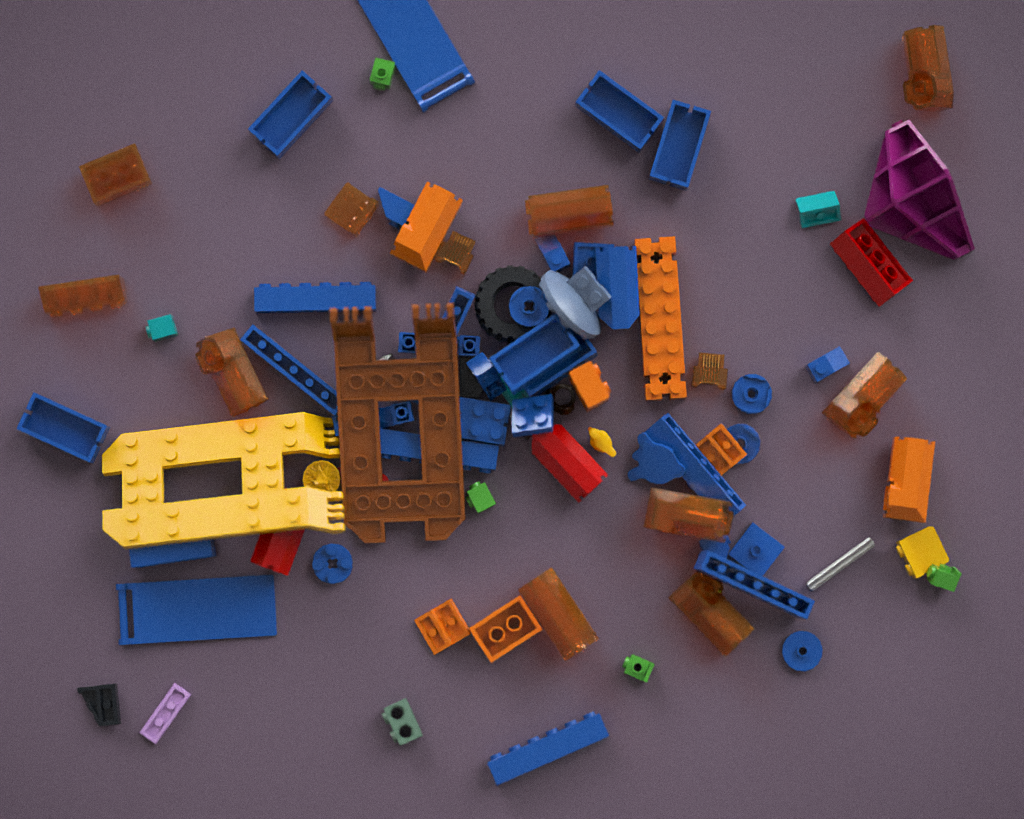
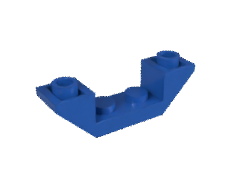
M399 332L398 353L416 355L415 333ZM457 336L458 357H475L479 354L480 336Z
M411 401L379 408L380 429L414 421ZM338 415L332 416L335 436H339Z

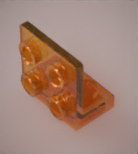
M347 182L324 214L357 238L380 204L376 199L368 197Z

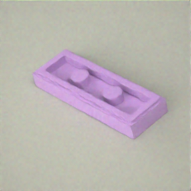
M174 683L139 733L156 745L192 694Z

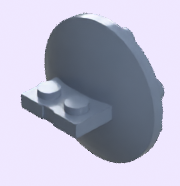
M587 266L583 267L570 279L556 271H547L541 277L539 286L548 300L546 304L550 311L557 313L561 324L565 328L570 327L585 340L587 338L593 339L599 335L601 323L596 310L612 296L602 284H599Z

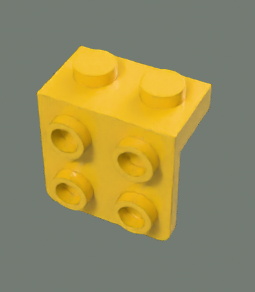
M933 526L924 528L896 542L897 553L900 558H904L906 562L904 567L908 575L912 576L913 579L927 573L928 568L932 564L940 566V564H946L949 561V557Z

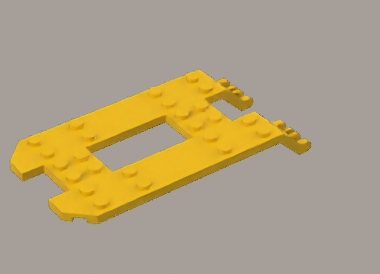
M301 412L121 434L102 454V474L104 476L122 474V508L103 511V531L117 541L124 549L304 528L331 534L345 532V525L343 523H329V520L344 519V506L342 504L329 505V501H342L343 492H328L310 487L284 489L283 455L306 453L327 459L340 458L339 448L326 449V446L339 445V436H335V431L325 430V427H334L332 417L326 418ZM241 460V495L164 503V469Z

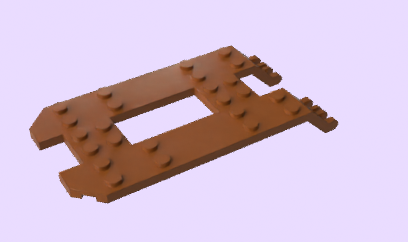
M435 303V318H432L431 304H426V319H420L419 317L420 305L412 304L416 358L376 360V342L371 306L364 307L365 321H358V308L352 307L353 322H350L349 307L343 308L345 322H338V309L330 308V323L335 353L342 502L344 506L343 521L344 525L358 535L364 543L386 542L385 522L425 521L426 541L446 540L466 518L454 303L446 304L447 318H440L439 303ZM379 401H419L422 460L421 480L383 481Z

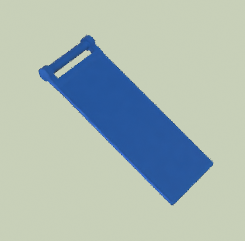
M358 0L423 113L429 110L430 106L465 86H471L475 83L474 78L468 71L427 0ZM463 73L465 76L462 80L424 101L421 96Z
M273 575L116 584L120 619L119 645L277 635ZM132 589L134 638H129L126 590Z

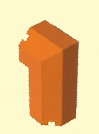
M426 182L406 220L407 224L404 223L393 245L396 246V250L391 249L390 255L427 273L463 200L459 198L456 201L454 199L455 194L435 184L431 187V183Z
M893 437L887 480L891 484L890 487L886 486L883 510H886L887 513L883 514V518L926 523L935 449L934 441L928 443V440L904 437V440L900 439L899 441V437Z

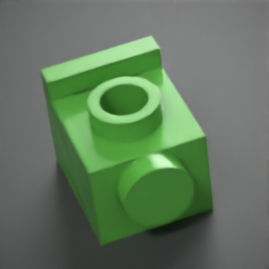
M932 564L927 570L926 579L934 586L954 592L962 573L953 566L949 567L944 564L937 566Z
M631 654L630 657L626 656L622 668H625L624 673L647 683L655 664ZM635 664L641 665L640 671L634 670Z

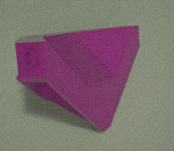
M900 120L892 124V128L885 131L864 213L869 226L952 260L972 252L975 247L953 179L947 167L910 120L905 122Z

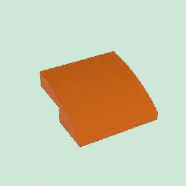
M722 423L696 444L698 449L721 476L747 455Z
M452 598L414 620L434 655L472 634Z

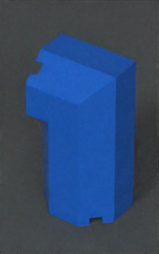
M627 246L602 247L603 251L601 252L600 248H595L596 280L612 296L597 309L598 317L612 329H628L640 315L636 246H631V250Z

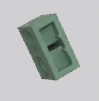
M407 698L383 708L385 712L382 713L386 724H391L393 731L390 734L395 743L399 742L401 746L423 736ZM398 707L402 709L403 716L400 719H395L392 716L393 708ZM403 726H408L411 729V735L407 738L402 737L400 734V729Z

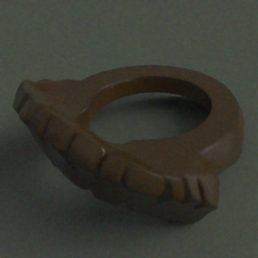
M558 384L554 388L547 389L544 395L552 394L554 399L559 389L568 390L571 394L570 402L560 406L554 400V412L561 415L572 413L575 409L576 393L571 386Z

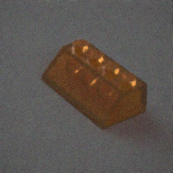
M119 274L38 287L44 311L48 315L51 314V317L63 316L64 312L70 311L71 314L83 313V309L90 308L91 311L103 310V306L120 308L123 307V303H128L125 281Z

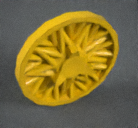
M314 461L307 466L303 473L304 487L336 492L340 486L341 477L339 470L329 461Z

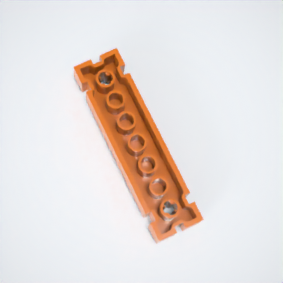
M675 236L659 237L657 243H651V238L635 239L634 246H636L637 258H640V263H637L643 377H649V383L644 385L645 402L661 401L662 395H669V400L686 399V381L680 380V375L685 374L677 260L672 261V255L676 254ZM654 255H658V258H661L658 264L654 263V260L651 261ZM663 374L670 378L666 384H662L663 381L660 382L659 380Z

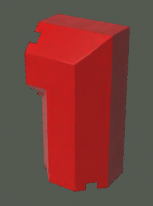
M553 424V432L532 435V455L578 504L582 501L581 495L585 498L603 481L601 479L602 476L604 478L608 477V474L562 425Z
M306 528L260 533L249 562L288 576Z

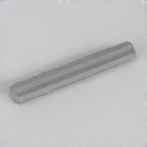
M870 537L866 538L807 581L806 586L810 591L816 590L875 546L874 541Z

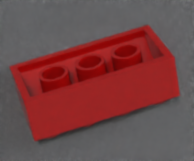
M865 218L845 230L830 243L834 252L839 255L846 264V267L857 278L859 284L864 287L871 299L879 307L913 282L912 278L872 227L869 226Z

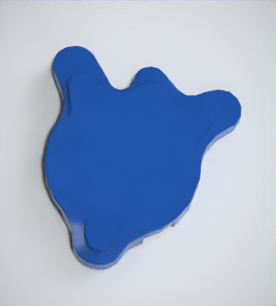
M647 433L639 434L637 438L639 449L632 454V458L638 461L639 465L628 472L627 475L631 481L646 479L651 483L665 484L685 474L686 468L676 458L673 449L664 444L654 442Z

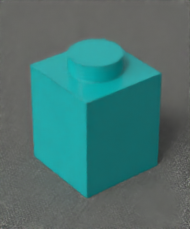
M171 314L147 320L149 326H146L148 338L152 337L153 341L156 342L178 336L174 318Z

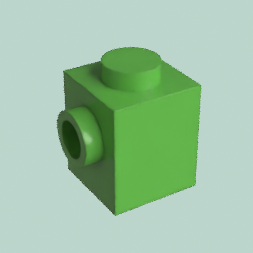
M375 58L370 77V84L373 85V88L383 91L385 88L390 89L396 68L395 62Z
M478 481L469 486L470 490L467 491L469 496L465 498L471 508L475 506L478 514L496 505L485 482L481 484Z

